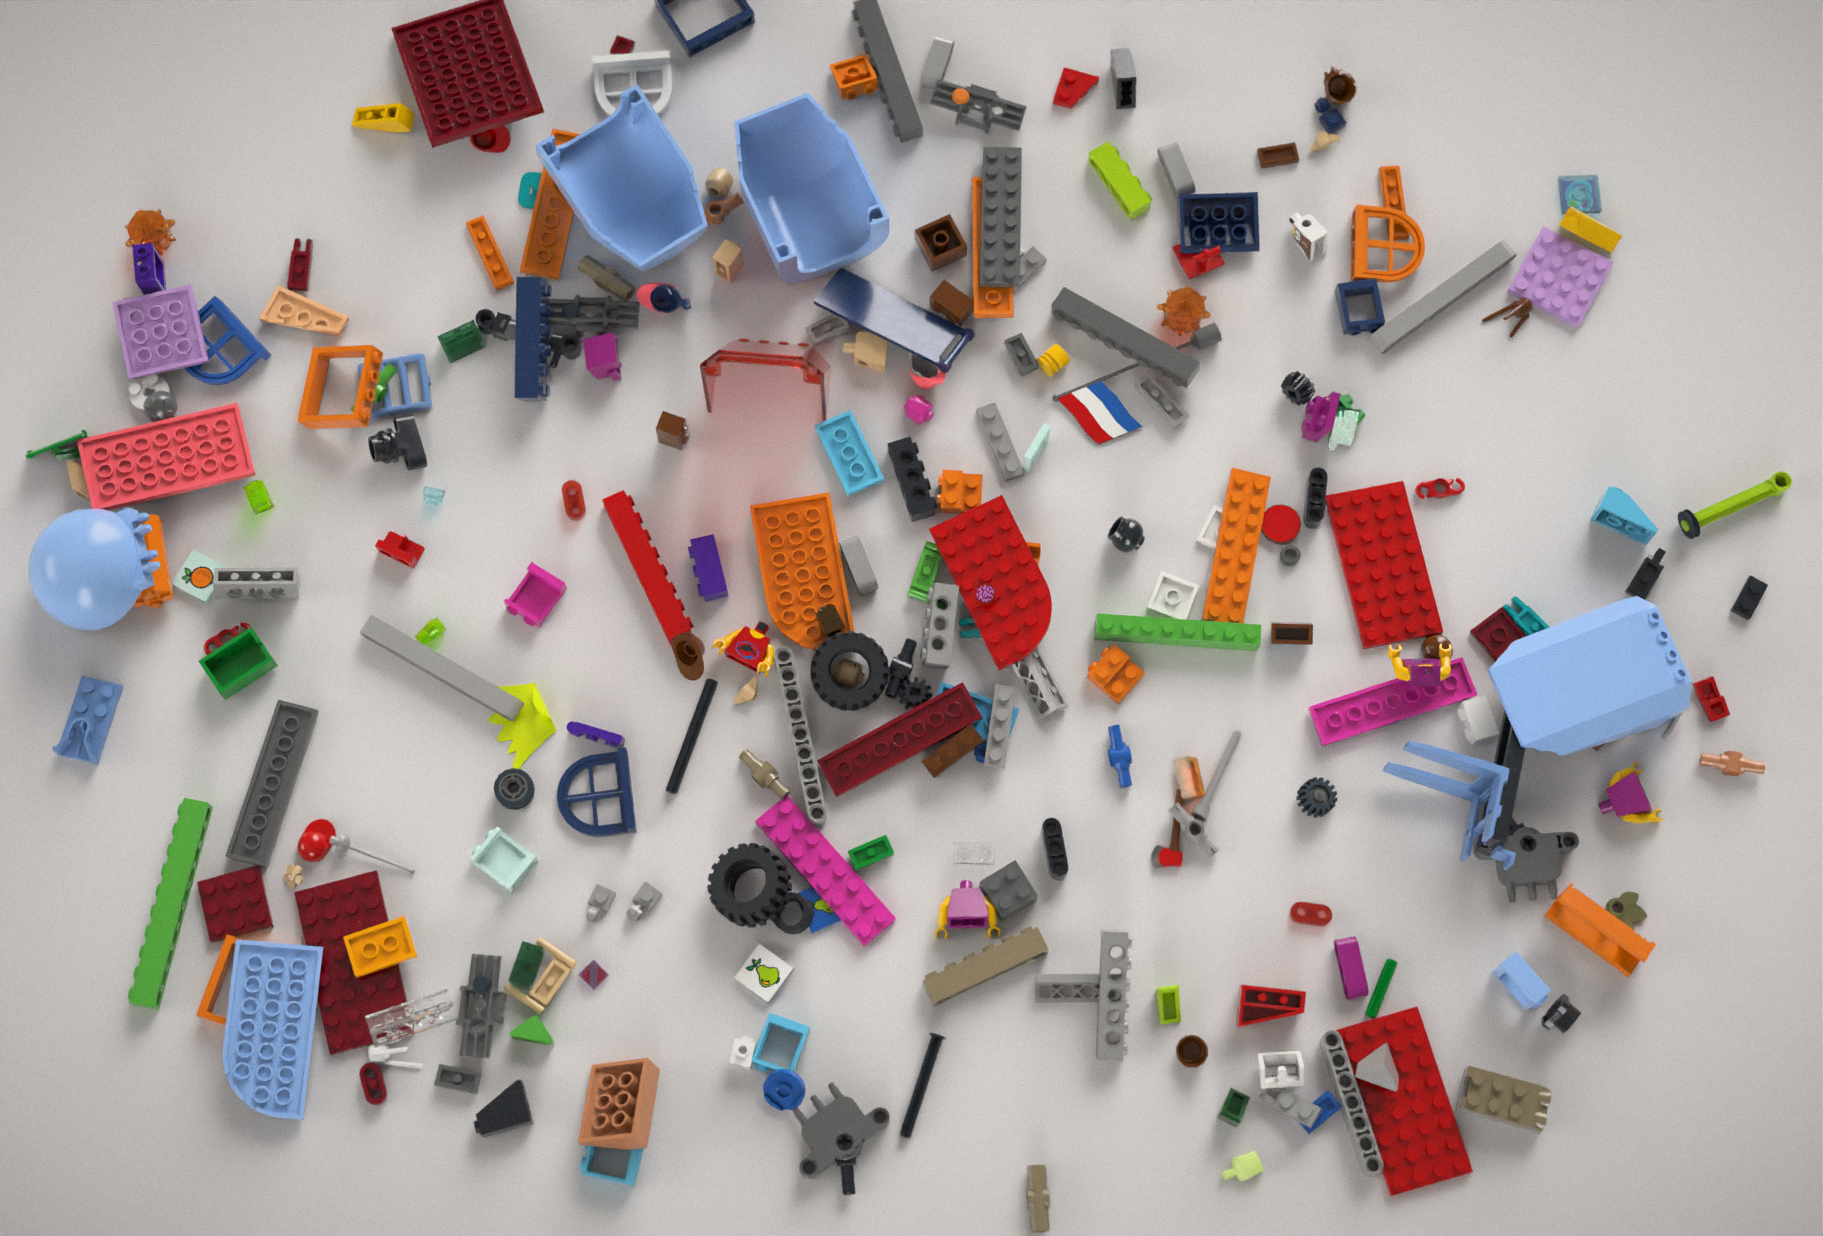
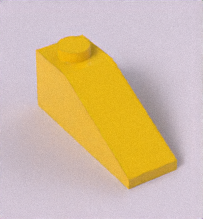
M402 103L360 107L355 110L352 126L393 133L409 132L412 130L415 113Z
M1572 206L1559 224L1611 253L1623 236Z

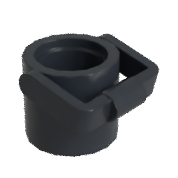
M1562 994L1542 1016V1026L1550 1030L1554 1025L1564 1034L1578 1019L1581 1012L1569 1002L1567 995Z

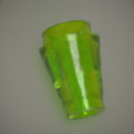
M436 617L430 619L418 634L415 635V638L418 642L426 644L444 635L443 632L446 631V628Z

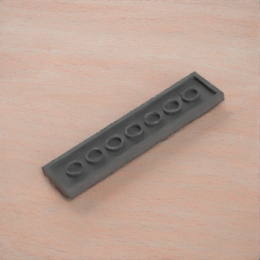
M983 147L980 287L1020 288L1022 147Z
M278 699L225 855L227 858L264 868L268 867L319 713L317 709Z

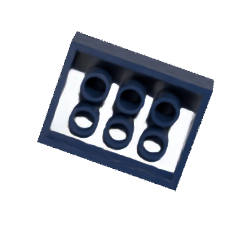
M1258 192L1179 194L1177 197V218L1181 254L1201 253L1205 249L1210 250L1217 246L1220 247L1221 253L1260 251Z

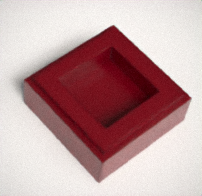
M617 35L610 49V54L632 53L635 41Z

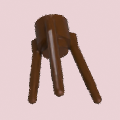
M1523 297L1518 302L1514 301L1507 307L1482 319V322L1491 320L1512 309L1511 312L1503 317L1504 320L1513 315L1518 318L1521 317L1509 335L1512 338L1524 321L1530 317L1529 312L1533 309L1532 303Z

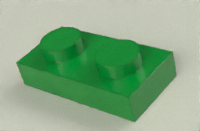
M884 835L848 850V854L855 870L858 871L893 856L894 851L887 835Z

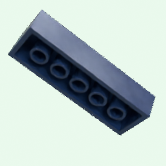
M517 277L514 398L521 401L547 402V397L550 396V386L547 385V377H550L548 357L551 355V347L548 345V337L551 336V326L548 325V317H551L552 313L551 305H549L552 287L548 281L541 277Z

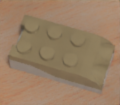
M1468 1066L1464 1069L1455 1111L1531 1132L1541 1133L1546 1125L1547 1110L1550 1105L1552 1091L1531 1082Z

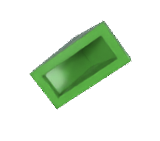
M534 1015L510 1031L512 1039L554 1046L555 1044L537 1015Z

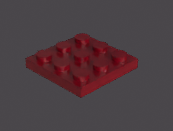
M256 865L197 882L211 943L225 940L227 934L237 937L274 926L260 866Z

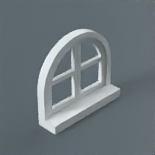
M669 51L592 56L597 102L608 117L616 108L610 104L607 98L620 97V94L624 92L605 93L604 75L629 73L631 88L637 84V72L662 71L663 88L641 91L644 95L661 94L653 109L658 116L666 110L673 92Z

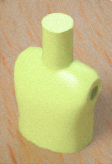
M1254 1150L1232 1159L1233 1168L1221 1173L1224 1180L1237 1176L1240 1181H1245L1256 1174L1264 1172V1169Z

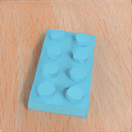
M851 410L814 425L847 497L884 481V477Z

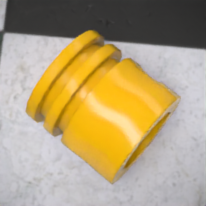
M1054 344L1037 358V362L1046 375L1053 377L1054 374L1070 362V358L1061 346Z

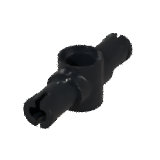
M907 638L901 653L897 657H893L889 667L890 680L885 696L895 699L900 685L910 677L914 665L912 663V656L917 645L916 641Z

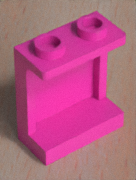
M531 562L527 567L528 573L511 597L509 599L506 598L503 602L507 607L506 611L514 616L518 614L523 617L522 620L529 626L533 627L535 625L540 628L567 590L565 582Z

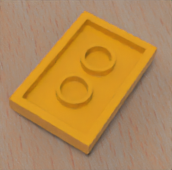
M405 916L343 937L356 978L418 957Z

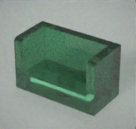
M474 320L437 336L450 364L486 347Z
M522 941L508 980L511 985L528 991L532 990L545 954L543 947Z

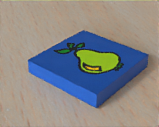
M813 887L799 893L809 901L813 909V919L809 925L811 933L841 921ZM799 903V906L802 912L804 913V909L802 905Z

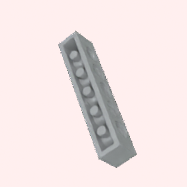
M1101 929L1096 1041L1097 1060L1123 1061V1055H1127L1128 1045L1127 1042H1124V1034H1128V1021H1125V1012L1129 1013V1000H1126V991H1130V978H1127V970H1131V957H1128V948H1132V936L1128 935L1129 932L1127 930ZM1113 947H1120L1122 949L1119 957L1111 956L1110 952ZM1113 968L1121 970V975L1116 979L1111 978L1109 975ZM1111 990H1119L1120 996L1118 999H1109V992ZM1111 1011L1119 1013V1018L1116 1021L1108 1020V1014ZM1111 1032L1118 1034V1039L1114 1043L1107 1041V1036Z

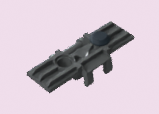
M472 954L469 981L467 986H460L459 1016L455 1023L456 1025L463 1026L459 1056L490 1058L494 1023H504V1017L501 1016L502 1002L506 1001L507 998L506 993L498 991L502 956ZM470 992L476 993L473 1018L467 1019ZM483 1023L484 1029L480 1033L472 1030V1027L476 1024Z

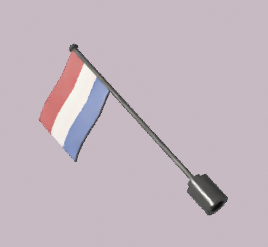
M1216 323L1209 324L1192 331L1191 341L1175 348L1180 350L1193 345L1194 348L1197 347L1201 350L1222 341L1220 330ZM1135 363L1057 396L1054 394L1052 399L1054 402L1059 401L1074 416L1085 433L1098 445L1143 427L1128 413L1117 396L1102 383L1104 380L1141 365Z

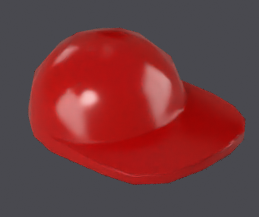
M504 125L469 136L470 142L475 149L491 153H500L507 150L511 141L510 133Z
M318 819L306 827L297 844V851L302 859L308 862H318L328 854L332 847L329 841L332 836L336 837V830L332 823L325 819Z

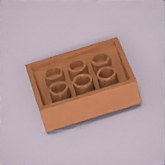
M649 1058L592 1065L578 1139L580 1145L624 1150L647 1148L660 1069Z

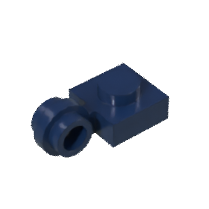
M1327 98L1317 99V102L1314 104L1318 113L1324 114L1320 116L1319 121L1328 134H1332L1346 126V121L1337 108L1331 111L1328 110L1331 106Z

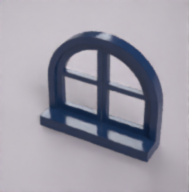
M626 747L618 748L617 752L583 757L569 766L562 775L557 789L558 807L564 820L577 832L591 837H605L637 832L629 758ZM615 763L618 789L595 792L592 767ZM588 768L591 793L568 795L574 778ZM619 797L622 823L599 825L596 800ZM592 801L594 825L579 820L571 811L569 803Z

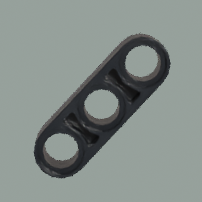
M1314 468L1307 479L1303 521L1305 526L1310 529L1319 527L1324 517L1328 476L1323 468ZM1317 476L1321 478L1322 482H1315L1312 477ZM1311 496H1318L1320 501H1314ZM1315 514L1318 520H1312L1309 515Z
M1048 818L1043 822L1041 829L1048 872L1053 880L1060 881L1066 877L1069 867L1060 822L1055 818ZM1048 825H1053L1056 827L1057 831L1055 833H1049L1046 831L1045 827ZM1057 845L1061 851L1055 854L1050 851L1049 847ZM1060 865L1064 868V872L1057 874L1054 872L1053 867Z

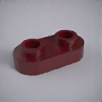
M366 1063L359 1071L362 1088L366 1100L370 1104L378 1106L383 1104L388 1097L384 1077L378 1065ZM370 1071L375 1072V1076L373 1078L368 1077V1073ZM380 1091V1097L375 1099L374 1093Z

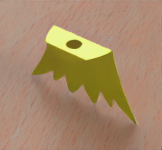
M535 682L523 685L497 686L521 700L524 706L513 722L497 713H494L488 719L491 723L505 725L500 731L497 741L513 740L509 746L508 754L517 751L512 767L515 769H520L528 757L557 731Z

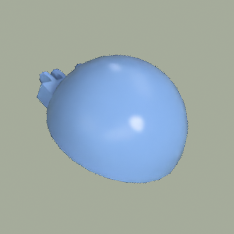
M129 507L117 513L104 509H79L61 515L48 524L33 544L28 564L29 583L34 597L43 610L61 624L82 631H97L109 627L122 619L133 607L141 592L155 585L152 572L161 568L159 562H149L156 558L158 553L156 550L147 551L143 536L152 530L149 524L141 525L150 519L149 514H138L137 510Z

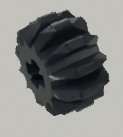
M1299 371L1288 374L1280 385L1283 389L1282 393L1287 396L1286 399L1289 398L1291 403L1295 402L1298 406L1308 403L1316 392L1314 383L1310 382V378H1307L1304 373L1301 374Z
M918 677L914 678V682H911L909 678L906 679L907 685L901 684L900 688L902 691H898V696L902 697L899 703L905 704V710H908L910 707L913 709L933 698V693L929 692L931 686H925V679L919 683ZM912 692L919 694V697L912 696Z

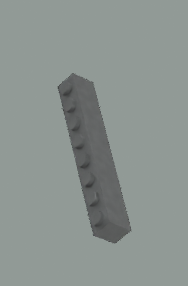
M858 0L853 2L852 18L858 22V35L860 38L863 37L865 54H869L871 58L869 62L876 72L878 87L881 86L882 101L884 104L887 103L889 108L886 109L888 118L894 122L892 127L895 137L899 136L901 143L923 137L921 120L877 0Z
M1063 287L1051 305V312L1056 319L1066 321L1072 328L1084 331L1090 338L1102 341L1108 348L1120 351L1126 358L1131 357L1142 367L1151 368L1157 375L1169 378L1179 387L1188 388L1199 371L1200 361Z

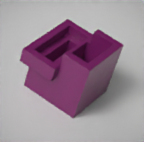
M613 332L583 339L586 369L596 379L611 377L614 381L622 379L620 371L622 363L619 361L617 348L619 340Z

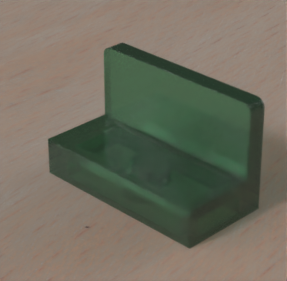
M1337 407L1333 430L1330 431L1328 438V450L1336 451L1337 444L1352 446L1360 416L1359 410Z

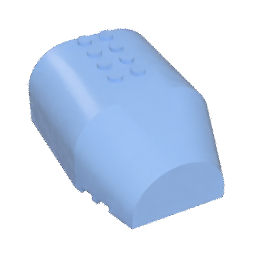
M637 84L620 94V105L609 117L574 139L555 146V137L551 135L536 144L537 157L590 237L641 271L653 269L674 258L696 242L706 231L708 225L693 176L692 166Z
M808 93L735 121L741 195L782 281L799 283L817 278L863 259L877 250L886 241L889 235V217L849 134L845 130L842 131L837 126V122L833 118L831 119Z

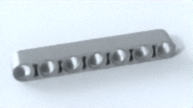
M1329 1030L1321 1037L1320 1047L1338 1102L1342 1106L1341 1111L1360 1169L1364 1175L1373 1177L1382 1171L1383 1161L1342 1037L1337 1031ZM1327 1036L1335 1039V1046H1329L1326 1043ZM1333 1057H1339L1342 1060V1067H1337L1333 1064ZM1341 1077L1348 1079V1088L1340 1085L1339 1080ZM1347 1098L1355 1100L1356 1108L1352 1109L1347 1106ZM1354 1119H1360L1362 1121V1129H1356L1354 1127ZM1364 1139L1369 1142V1150H1363L1360 1147L1361 1140ZM1369 1160L1376 1163V1171L1372 1172L1367 1168Z

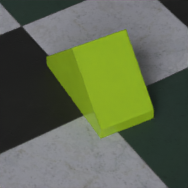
M1179 986L1158 987L1154 993L1160 1025L1181 1022Z

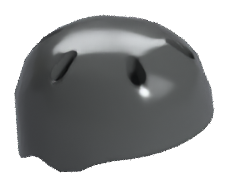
M157 391L145 399L143 408L148 419L156 422L173 418L177 412V402L169 392Z

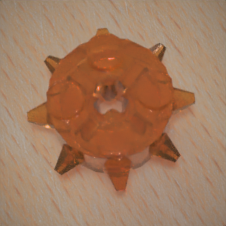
M161 209L157 211L139 210L132 217L129 224L124 227L128 230L130 237L125 245L126 247H131L132 245L153 243L161 256L163 255V250L165 249L166 251L172 241H176L171 232V228L176 222L174 219L165 220L161 215Z
M1190 286L1173 292L1167 290L1168 298L1166 303L1157 305V309L1164 312V321L1161 325H1167L1172 331H1177L1178 336H1182L1184 332L1190 333L1200 329L1201 320L1211 317V314L1205 310L1204 301L1207 297L1201 296Z

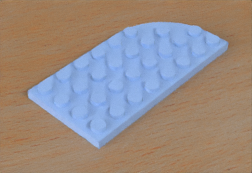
M236 939L223 1043V1066L228 1082L236 1095L249 1107L262 1114L277 1118L303 1120L323 947Z

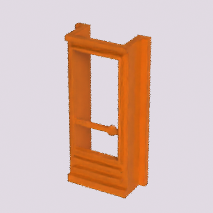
M1570 883L1554 901L1544 917L1629 977L1639 961L1644 963L1656 944L1652 941L1649 943L1645 938L1643 939L1640 934H1636L1632 928L1582 892L1573 888V884Z

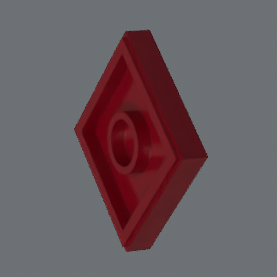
M1503 607L1499 608L1470 631L1471 635L1494 662L1508 649L1512 642L1527 636Z

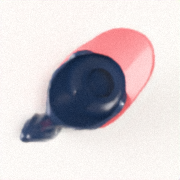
M667 283L643 284L636 292L638 302L642 306L656 312L671 313L679 307H683L684 310L692 308L690 299L681 297L678 290L673 285Z

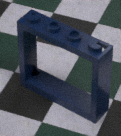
M654 0L655 6L689 58L755 23V14L747 1L734 0L741 10L739 14L687 41L665 5L674 0Z

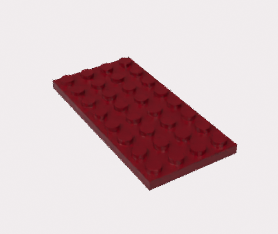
M375 870L294 892L306 946L323 947L317 999L330 1055L362 1048L400 1035L415 1033L399 964L356 978L343 938L344 936L389 921L378 871Z

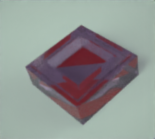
M594 960L578 974L593 990L609 976Z

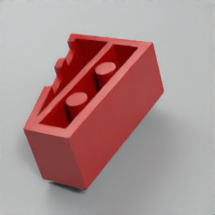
M1239 984L1236 1027L1304 1013L1306 991Z

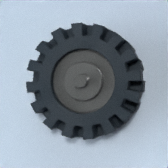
M1317 777L1309 779L1297 791L1299 795L1296 797V800H1300L1298 806H1303L1304 808L1301 811L1304 813L1307 810V815L1311 816L1313 814V818L1322 817L1331 811L1338 799L1335 797L1337 791H1332L1335 788L1334 785L1329 786L1330 781L1326 780L1323 782L1324 778L1322 777L1318 780Z

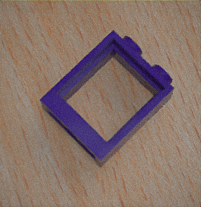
M153 243L132 245L135 282L143 295L166 290L164 261Z

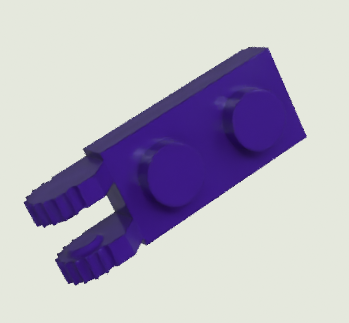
M569 721L566 725L567 731L576 737L586 735V739L594 742L600 739L606 741L605 745L617 748V745L624 746L625 738L622 735L575 721Z

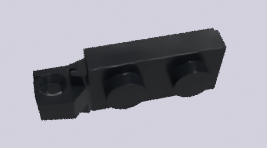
M1658 548L1653 557L1648 555L1644 559L1627 587L1626 593L1633 597L1638 596L1644 600L1646 599L1664 568V563L1661 560L1666 551Z

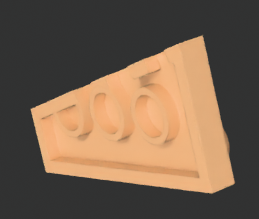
M277 286L259 318L261 322L338 336L341 335L349 321L348 316L281 286Z

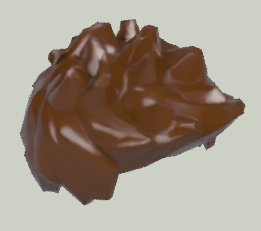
M1331 66L1330 72L1324 73L1326 98L1335 105H1345L1356 95L1357 86L1355 80L1349 72H1344L1342 69L1337 70L1336 67Z

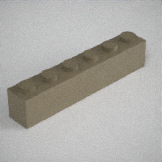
M1027 927L1020 931L1021 935L1008 936L1002 939V943L997 946L991 944L983 948V952L978 955L972 953L963 958L964 961L959 964L952 962L944 967V971L939 973L933 971L925 975L926 979L923 980V986L933 1007L1047 954L1049 949L1039 928Z

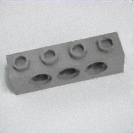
M214 568L213 587L215 598L299 599L300 578L298 568Z
M935 582L931 588H928L927 600H930L929 608L927 607L925 610L927 628L924 627L922 639L925 640V646L921 648L920 660H923L922 666L947 669L950 666L959 586ZM937 601H942L945 604V610H940L937 607ZM940 621L943 624V630L936 629L934 622ZM932 641H938L941 649L935 650L932 646Z

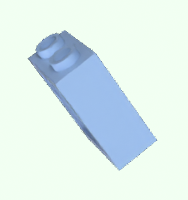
M1514 952L1492 971L1526 1011L1531 1007L1535 1010L1549 999L1547 994L1551 991L1550 988L1517 952Z

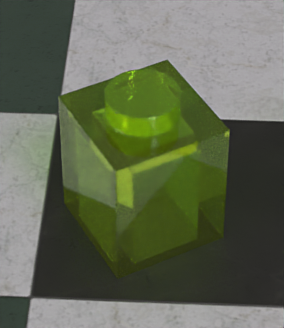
M263 480L252 481L248 486L243 487L251 508L256 515L275 507Z

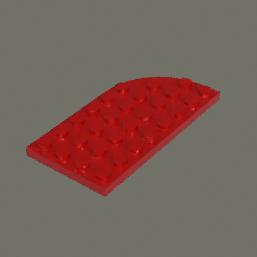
M1001 495L929 528V532L955 584L959 586V592L998 671L1023 660L1038 647L1047 634L1052 615V600L1049 587L1004 497ZM978 588H981L982 590L981 595L984 593L985 590L987 592V597H985V595H982V599L985 598L986 600L987 598H989L991 600H988L987 602H983L981 598L979 600V592L981 591L978 590ZM994 590V593H990L993 596H988L989 591Z

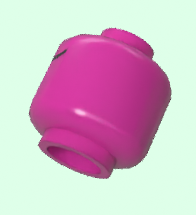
M912 395L904 405L905 415L917 424H922L925 421L928 423L934 415L932 402L922 395H916L915 397Z

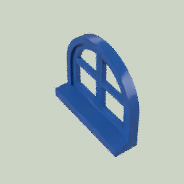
M214 296L198 311L200 323L202 324L214 313L229 330L214 344L204 334L203 337L205 343L210 347L207 350L208 360L216 354L230 370L220 374L206 373L200 370L205 363L185 367L190 375L203 383L223 385L237 380L261 358L267 360L271 354L226 304ZM234 336L250 352L235 367L219 352Z

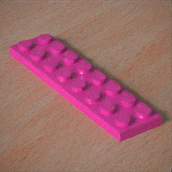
M1463 657L1451 661L1450 676L1445 680H1440V686H1410L1396 678L1309 706L1308 710L1323 747L1474 698L1478 694Z
M788 795L755 820L758 827L807 883L822 897L864 947L896 921L895 916Z

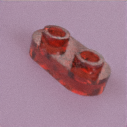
M567 481L562 486L564 507L568 518L577 521L586 514L583 491L577 481ZM571 490L576 491L574 495L569 494ZM574 509H579V510H580V511H579L578 513H576V514L573 513V510H574Z
M1297 902L1293 904L1289 912L1293 922L1303 925L1323 927L1328 925L1332 919L1331 909L1323 904ZM1303 909L1305 914L1299 915L1297 910ZM1320 911L1324 912L1325 918H1320L1318 913Z

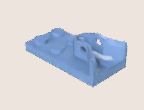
M82 676L61 741L56 746H53L52 750L58 756L98 765L123 686Z

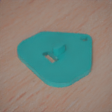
M527 172L522 176L518 194V202L521 207L534 209L542 173ZM530 187H533L532 194H529Z

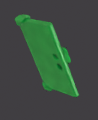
M85 429L81 430V433L35 451L29 450L25 456L27 459H31L49 450H52L50 453L53 455L64 450L60 446L83 437L86 438L88 433Z

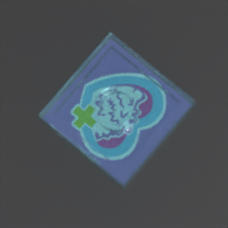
M1598 175L1558 177L1562 215H1565L1571 206L1585 214L1601 213L1602 206Z

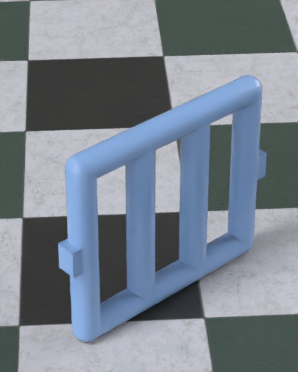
M418 353L382 360L380 372L388 363L393 366L398 365L404 405L392 407L388 385L387 394L383 399L384 408L371 410L370 419L432 407L429 388L431 379L427 375L424 354ZM413 362L418 363L423 401L411 403L406 364ZM363 363L358 365L359 381L361 377Z

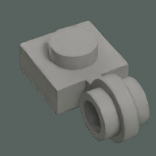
M645 881L633 897V900L639 904L637 906L633 904L626 913L629 916L628 919L637 922L644 913L641 909L644 907L651 911L663 894Z

